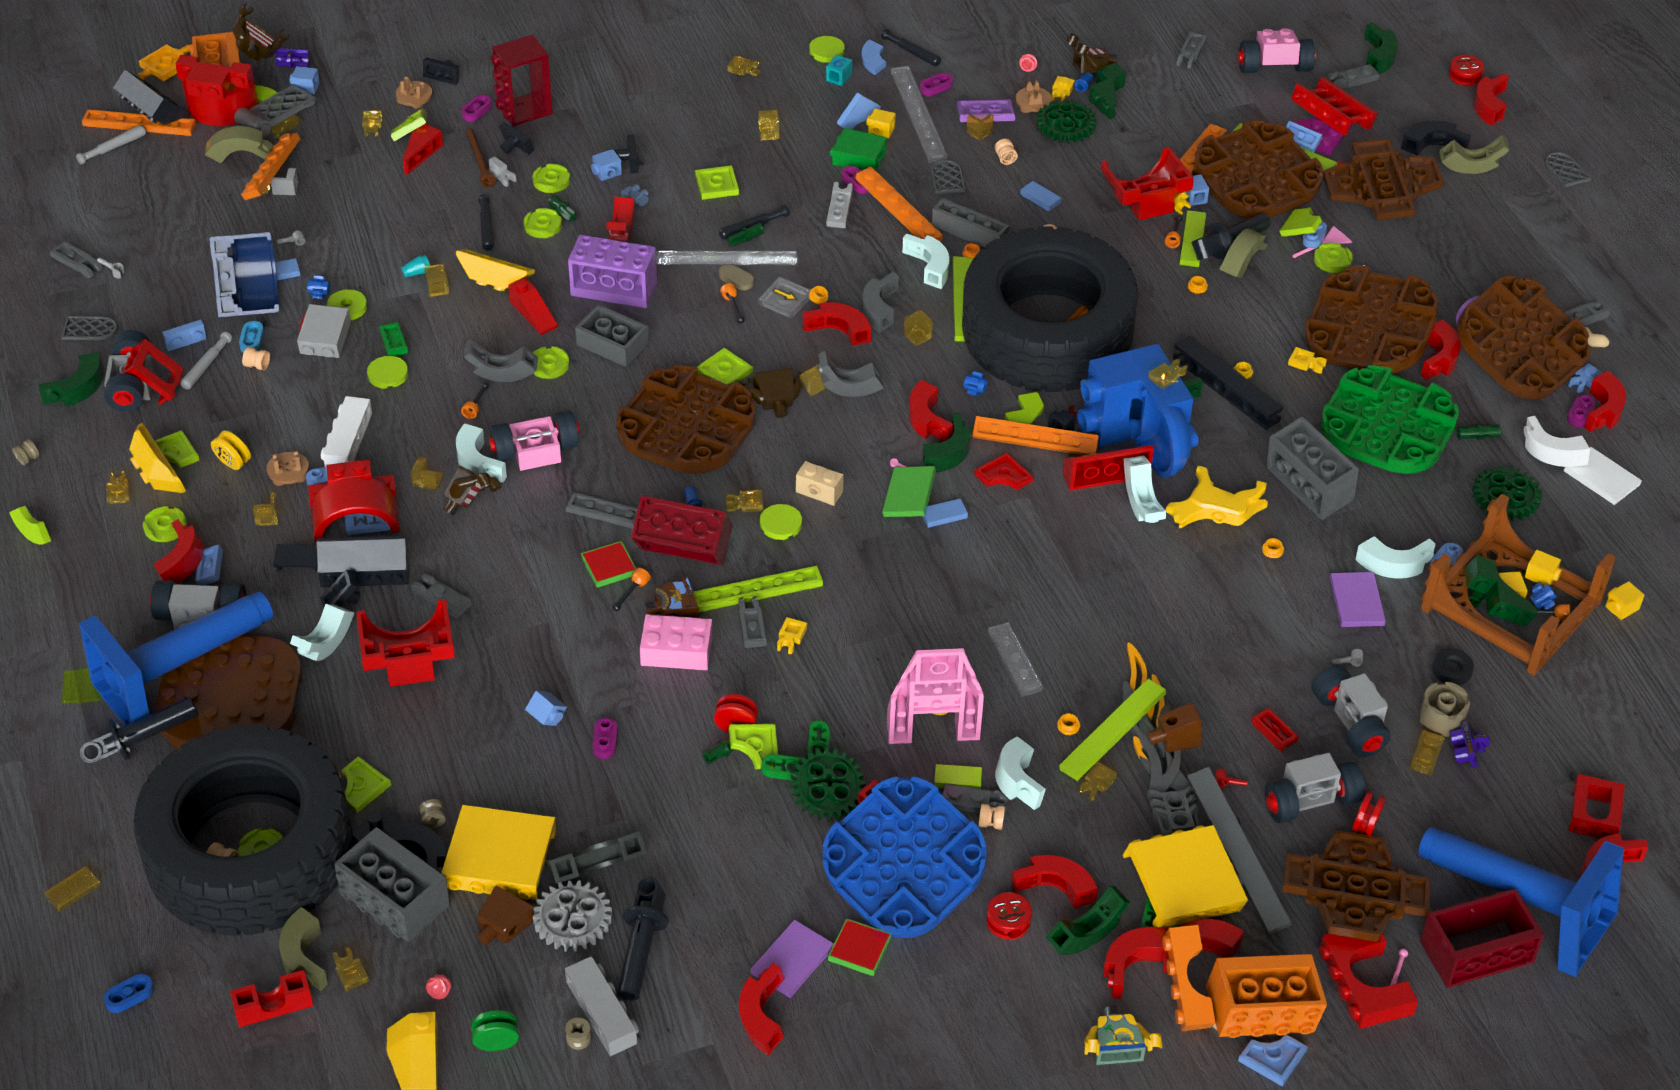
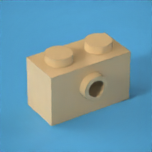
M805 461L796 474V492L834 506L843 493V474Z

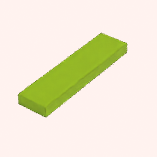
M1187 210L1179 265L1199 267L1200 260H1197L1191 242L1203 237L1206 220L1205 212Z

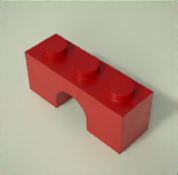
M304 970L280 976V985L269 992L257 991L255 984L230 991L239 1028L313 1006Z

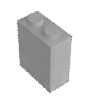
M309 304L297 339L300 354L340 358L351 323L348 308Z

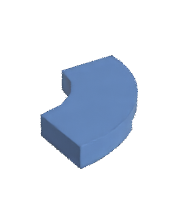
M869 39L862 48V61L864 67L876 75L886 67V61L880 56L883 52V46Z

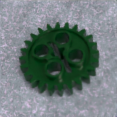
M1064 99L1061 103L1056 100V104L1049 102V106L1044 105V108H1040L1039 113H1037L1036 125L1038 130H1041L1042 135L1046 134V138L1053 137V141L1059 139L1060 143L1066 140L1069 144L1070 140L1077 143V139L1084 141V137L1089 138L1090 134L1093 135L1096 129L1097 118L1095 113L1091 112V108L1086 109V104L1080 106V102L1074 104L1073 100L1068 103Z
M1503 465L1500 466V469L1492 466L1491 471L1486 468L1484 473L1480 472L1478 477L1475 478L1472 497L1476 498L1475 504H1481V510L1487 509L1489 503L1493 499L1496 500L1501 494L1509 497L1506 508L1507 517L1514 521L1515 517L1522 520L1523 516L1530 518L1531 513H1536V509H1539L1542 500V489L1538 488L1539 482H1533L1534 477H1527L1528 472L1521 474L1520 468L1513 471L1511 466L1508 467V470Z
M828 747L825 748L824 753H821L816 748L815 755L807 752L806 759L800 757L799 764L794 766L793 770L795 772L791 774L790 778L793 781H791L790 787L795 788L791 796H798L795 804L803 803L802 812L809 809V817L816 813L818 814V821L823 816H826L827 821L830 822L832 816H835L837 821H839L841 813L846 817L850 813L849 810L852 811L857 807L858 793L863 790L861 788L865 787L866 781L861 780L864 772H857L860 764L852 765L854 757L847 760L845 759L846 752H843L840 756L838 755L837 748H835L833 753H829ZM816 770L821 776H814L810 771ZM839 770L844 776L839 777L833 771ZM812 792L820 793L822 798L813 797ZM841 792L844 794L845 798H838L836 797L835 793Z

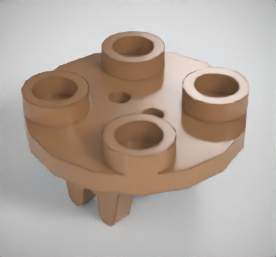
M406 76L396 90L397 102L412 106L415 109L422 108L423 104L427 103L433 96L432 88L429 84L422 81H410L409 77Z
M1028 81L1026 88L1019 90L1016 94V103L1023 113L1039 112L1040 108H1044V105L1049 106V102H1052L1051 94L1047 90L1040 88L1038 81H1035L1034 85H1032L1031 81Z
M298 451L272 455L273 458L268 462L266 470L274 485L281 486L306 480V474L309 472V463L305 456L298 453Z

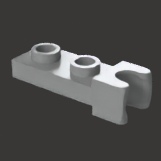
M834 182L827 216V226L846 228L853 195V185L849 183L847 188L841 189L838 187L839 183Z

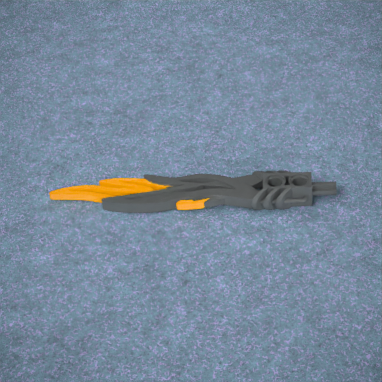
M1130 642L1127 643V653L1131 669L1130 684L1127 681L1123 683L1122 703L1135 692L1136 662L1141 670V685L1147 680L1146 665L1138 650ZM1152 674L1151 681L1160 685L1156 675ZM1163 697L1159 700L1156 728L1150 723L1154 715V705L1130 731L1134 736L1133 746L1146 771L1150 774V788L1147 791V797L1152 809L1153 818L1159 824L1163 834L1171 835L1178 830H1183L1184 832L1200 826L1197 817L1198 804L1195 803V794H1192L1193 788L1180 770L1181 750L1172 752V758L1170 752L1165 750L1162 742L1151 745L1147 737V731L1159 728L1158 717L1169 712V705H1165ZM1157 751L1163 758L1164 756L1166 758L1167 769L1164 775L1162 774L1161 761Z

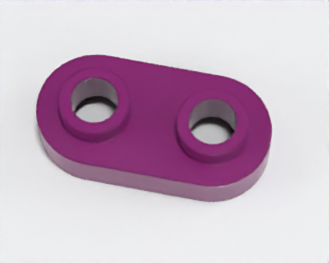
M939 73L920 82V92L930 97L950 89L953 85V77L948 73Z
M483 94L475 96L462 107V118L468 122L478 120L491 109V98Z
M854 166L844 167L841 171L842 181L847 185L852 183L853 190L860 194L868 193L869 191L856 180V173L861 170Z
M1588 395L1578 396L1569 410L1567 422L1574 427H1584L1588 413L1595 409V400Z
M601 718L595 723L592 746L593 753L597 758L608 759L616 752L618 728L615 720Z

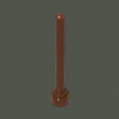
M468 128L466 134L481 171V184L485 188H490L495 185L496 178L494 173L487 168L474 131Z

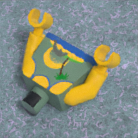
M1110 1005L1104 1009L1105 1016L1098 1017L1097 1025L1090 1028L1084 1040V1054L1088 1055V1052L1096 1053V1065L1144 1061L1146 1046L1148 1051H1152V1047L1162 1048L1160 1034H1150L1140 1023L1135 1021L1134 1016L1131 1014L1120 1015L1119 1007L1116 1005Z

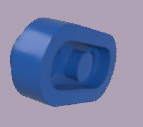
M138 974L108 989L104 994L106 1008L110 1012L119 1013L147 999L154 990L151 978L145 974Z

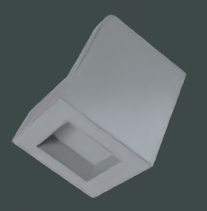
M288 168L286 178H273L271 180L273 195H296L299 183L296 168Z

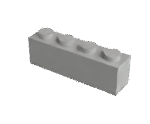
M591 956L565 968L566 983L609 1056L636 1045V1034L639 1033L638 1026L634 1019L630 1020L627 1016L628 1012L622 1000L618 1001L616 998V990L612 982L607 983L604 978L605 972L601 964H596Z

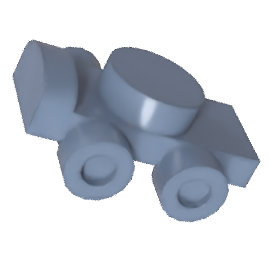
M637 184L633 187L629 186L622 191V197L634 198L636 204L641 207L645 206L649 201L647 190L643 189L640 191V187Z

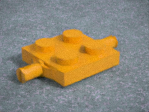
M166 44L139 60V65L144 70L138 73L139 77L144 80L146 77L154 75L160 80L165 81L177 74L175 63L180 55L190 52L189 45L181 49H175Z

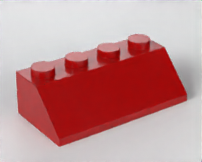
M1144 445L1065 458L1063 476L1070 491L1126 482L1124 459L1144 455L1152 465L1154 447L1153 445Z

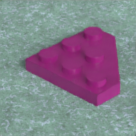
M1319 118L1291 121L1322 134V140L1315 151L1331 156L1345 137Z

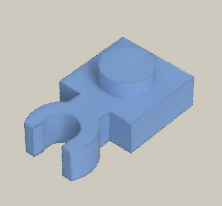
M1588 363L1576 372L1575 377L1570 379L1569 387L1578 385L1577 392L1581 393L1585 386L1591 388L1593 378L1603 372Z

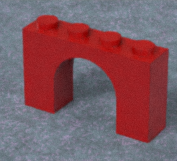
M1383 933L1378 942L1325 934L1318 948L1319 955L1322 960L1326 961L1329 975L1332 980L1336 981L1339 995L1342 1000L1346 1001L1349 1015L1352 1020L1356 1021L1359 1029L1414 1015L1418 1000L1408 981L1386 987H1371L1357 980L1351 971L1350 966L1354 963L1383 955L1387 943Z

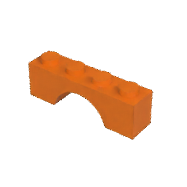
M1198 925L1169 928L1165 936H1163L1162 942L1164 951H1168L1169 956L1167 972L1168 975H1172L1173 979L1171 995L1172 999L1177 1002L1178 1009H1175L1176 1023L1181 1025V1031L1211 1028L1215 1024L1212 1000L1210 997L1198 993L1191 986L1187 976L1189 961L1202 950Z

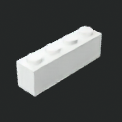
M346 396L343 404H340L338 417L333 421L332 432L328 433L326 447H323L321 451V459L324 460L325 467L329 464L354 461L372 416L370 399Z

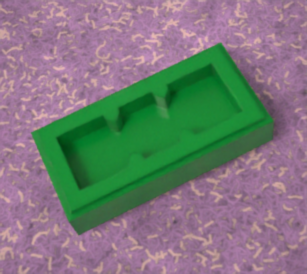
M399 322L379 326L388 356L408 353Z

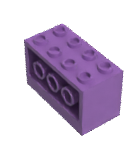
M579 235L568 259L571 296L647 308L657 284L656 247Z

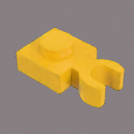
M1057 76L1052 88V100L1054 101L1056 97H1060L1061 102H1063L1066 95L1070 96L1075 80Z
M1187 192L1175 194L1174 209L1180 215H1183L1182 208L1184 206L1191 208V204L1186 201L1189 197Z
M1296 347L1289 358L1288 365L1304 371L1311 368L1314 372L1322 374L1327 359L1322 357L1315 358V353Z
M786 617L779 632L777 651H781L783 646H788V654H792L794 652V643L800 644L804 637L807 623Z

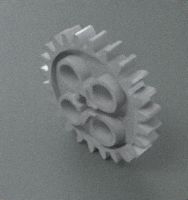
M568 880L565 887L561 882L558 883V889L550 886V894L542 892V899H537V907L533 908V924L535 925V931L539 932V938H546V945L554 942L556 950L563 945L565 952H567L569 946H573L576 952L579 945L586 950L588 942L596 945L595 938L603 939V932H609L608 925L612 924V907H610V900L606 899L605 892L599 893L598 886L591 890L589 882L583 887L581 886V880H578L576 885H572V882Z

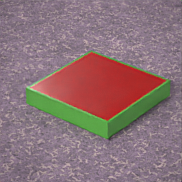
M622 541L581 553V559L596 588L630 578L636 570Z
M846 918L828 955V961L874 976L891 941L892 934Z

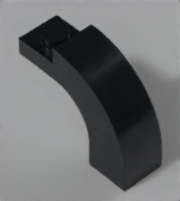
M1425 121L1407 130L1403 137L1401 149L1418 156L1427 146H1446L1453 140L1468 149L1471 135L1456 130L1457 125L1450 122Z
M410 821L388 822L389 837L414 855L421 857L439 873L442 872L447 856L446 849L441 838L432 829Z

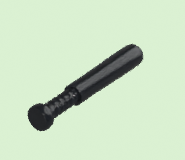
M888 29L882 31V39L894 42L900 48L933 66H938L941 63V58L938 55L904 38L901 39L891 34Z
M483 194L478 198V202L481 205V240L483 249L489 251L494 247L491 216L488 208L490 198L488 195Z
M783 205L781 209L771 213H764L726 226L719 230V235L725 240L729 236L740 232L741 228L751 227L758 222L763 225L781 216L787 217L790 215L789 208Z

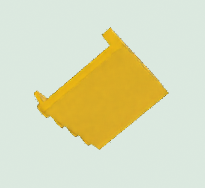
M462 805L441 872L446 877L447 888L451 890L472 891L477 894H491L497 885L522 900H537V887L551 839H555L556 835L555 817Z
M1201 825L1185 832L1178 830L1167 836L1156 835L1144 841L1137 839L1130 842L1123 853V858H1132L1157 915L1152 922L1154 927L1167 929L1193 920L1209 919L1239 912L1248 901L1214 825L1207 827Z

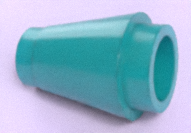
M419 255L402 266L401 270L405 278L428 273L431 270V266L426 255Z

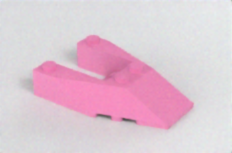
M964 648L916 650L890 697L887 708L889 744L912 743L913 714L955 712L954 720L957 741L980 740L984 695Z

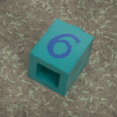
M836 55L826 66V81L843 86L852 75L851 59Z

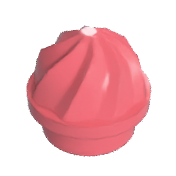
M1032 54L1023 55L1019 61L1021 69L1026 72L1035 70L1037 67L1036 57Z
M435 974L427 981V993L434 999L445 998L451 990L450 980L445 975Z

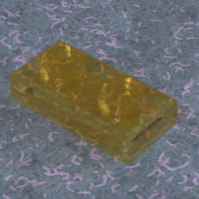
M1422 730L1410 769L1432 776L1445 737Z

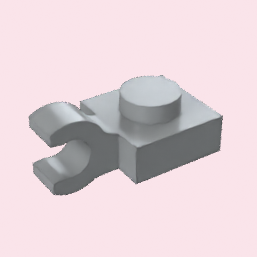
M495 156L489 159V171L493 172L495 178L504 186H509L508 180L516 182L515 173L507 170L505 163Z

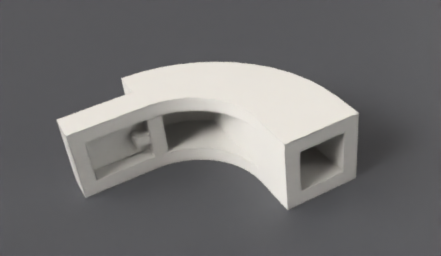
M1535 416L1527 417V423L1524 426L1525 448L1532 456L1542 462L1556 466L1575 467L1588 464L1590 448L1583 436L1571 438L1551 436L1543 430Z

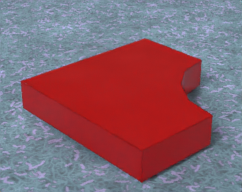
M1008 453L974 470V475L987 487L1003 484L1018 490L1033 482V476Z

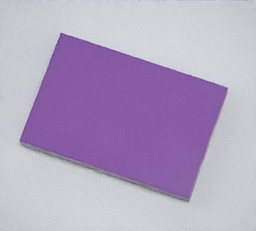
M1010 99L957 101L960 122L1015 121V112Z
M1374 572L1330 574V582L1341 627L1385 626L1386 620Z
M794 920L751 968V974L759 979L760 974L765 969H768L772 963L776 964L781 968L785 978L776 990L791 998L829 955L834 943Z

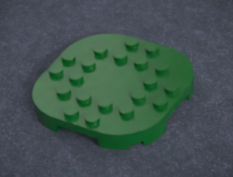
M1367 365V368L1358 370L1356 367L1345 373L1340 379L1339 386L1329 403L1325 404L1320 422L1321 434L1342 454L1390 472L1412 474L1431 468L1439 460L1456 427L1459 410L1458 405L1454 404L1451 400L1452 395L1444 388L1432 382L1429 387H1425L1392 375L1393 368Z

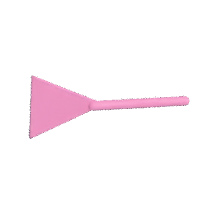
M1333 226L1322 244L1352 243V241ZM1306 248L1294 254L1293 258L1303 255L1315 248Z

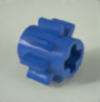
M314 275V279H309L307 290L308 294H313L312 298L324 299V295H329L330 281L325 280L326 276Z
M973 371L972 375L967 374L964 381V389H968L967 394L978 397L979 393H985L988 385V379L984 378L985 374Z
M1539 582L1531 588L1533 594L1529 597L1538 609L1544 606L1548 610L1555 605L1553 599L1557 597V594L1548 583L1543 586Z

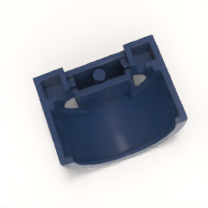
M271 233L209 237L218 317L279 312L277 275ZM230 248H232L233 255H228ZM233 295H238V303L234 301Z

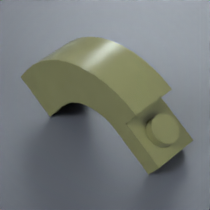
M233 126L216 132L207 141L205 155L222 163L230 153L244 150L266 160V156L271 153L274 145L262 139V131L245 126Z
M1502 135L1486 147L1477 150L1466 149L1453 140L1441 148L1439 153L1441 162L1449 169L1458 173L1479 174L1499 166L1498 159L1509 152L1510 149L1507 138Z
M1249 228L1243 230L1229 248L1220 270L1235 277L1243 278L1253 255L1258 250L1266 251L1268 243L1264 242L1266 235Z
M300 907L287 920L279 937V950L286 974L304 970L308 985L322 991L328 985L326 973L304 955L309 944L321 934L319 920Z

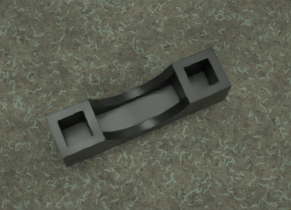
M634 831L545 860L552 884H557L602 867L645 855L647 851L641 832Z

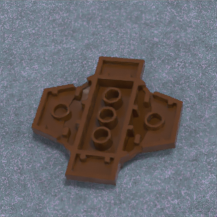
M1389 138L1352 142L1354 156L1349 165L1343 163L1323 170V178L1332 201L1360 203L1371 209L1372 214H1375L1376 220L1415 216L1413 202L1417 197L1444 186V180L1435 157L1410 155L1409 158H1404L1400 156L1399 151L1393 150Z
M1336 830L1325 847V852L1322 856H1319L1317 853L1311 857L1286 853L1282 892L1305 896V903L1318 907L1329 934L1378 942L1390 920H1402L1403 913L1427 917L1430 911V878L1406 874L1401 868L1397 870L1393 868L1391 863L1392 856L1384 838Z

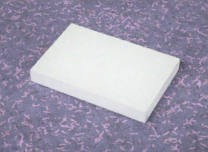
M1590 447L1587 465L1565 467L1564 472L1613 505L1640 486L1642 481L1592 447Z

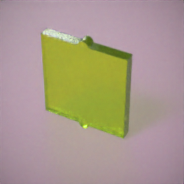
M88 669L64 671L62 704H83L84 702L101 700L100 693L91 683Z

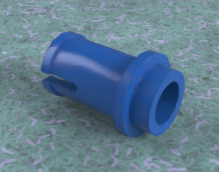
M1083 73L1080 79L1075 81V89L1078 92H1085L1088 89L1089 83L1093 80L1092 74Z
M692 486L686 487L683 491L686 504L702 507V501L697 496L696 488Z

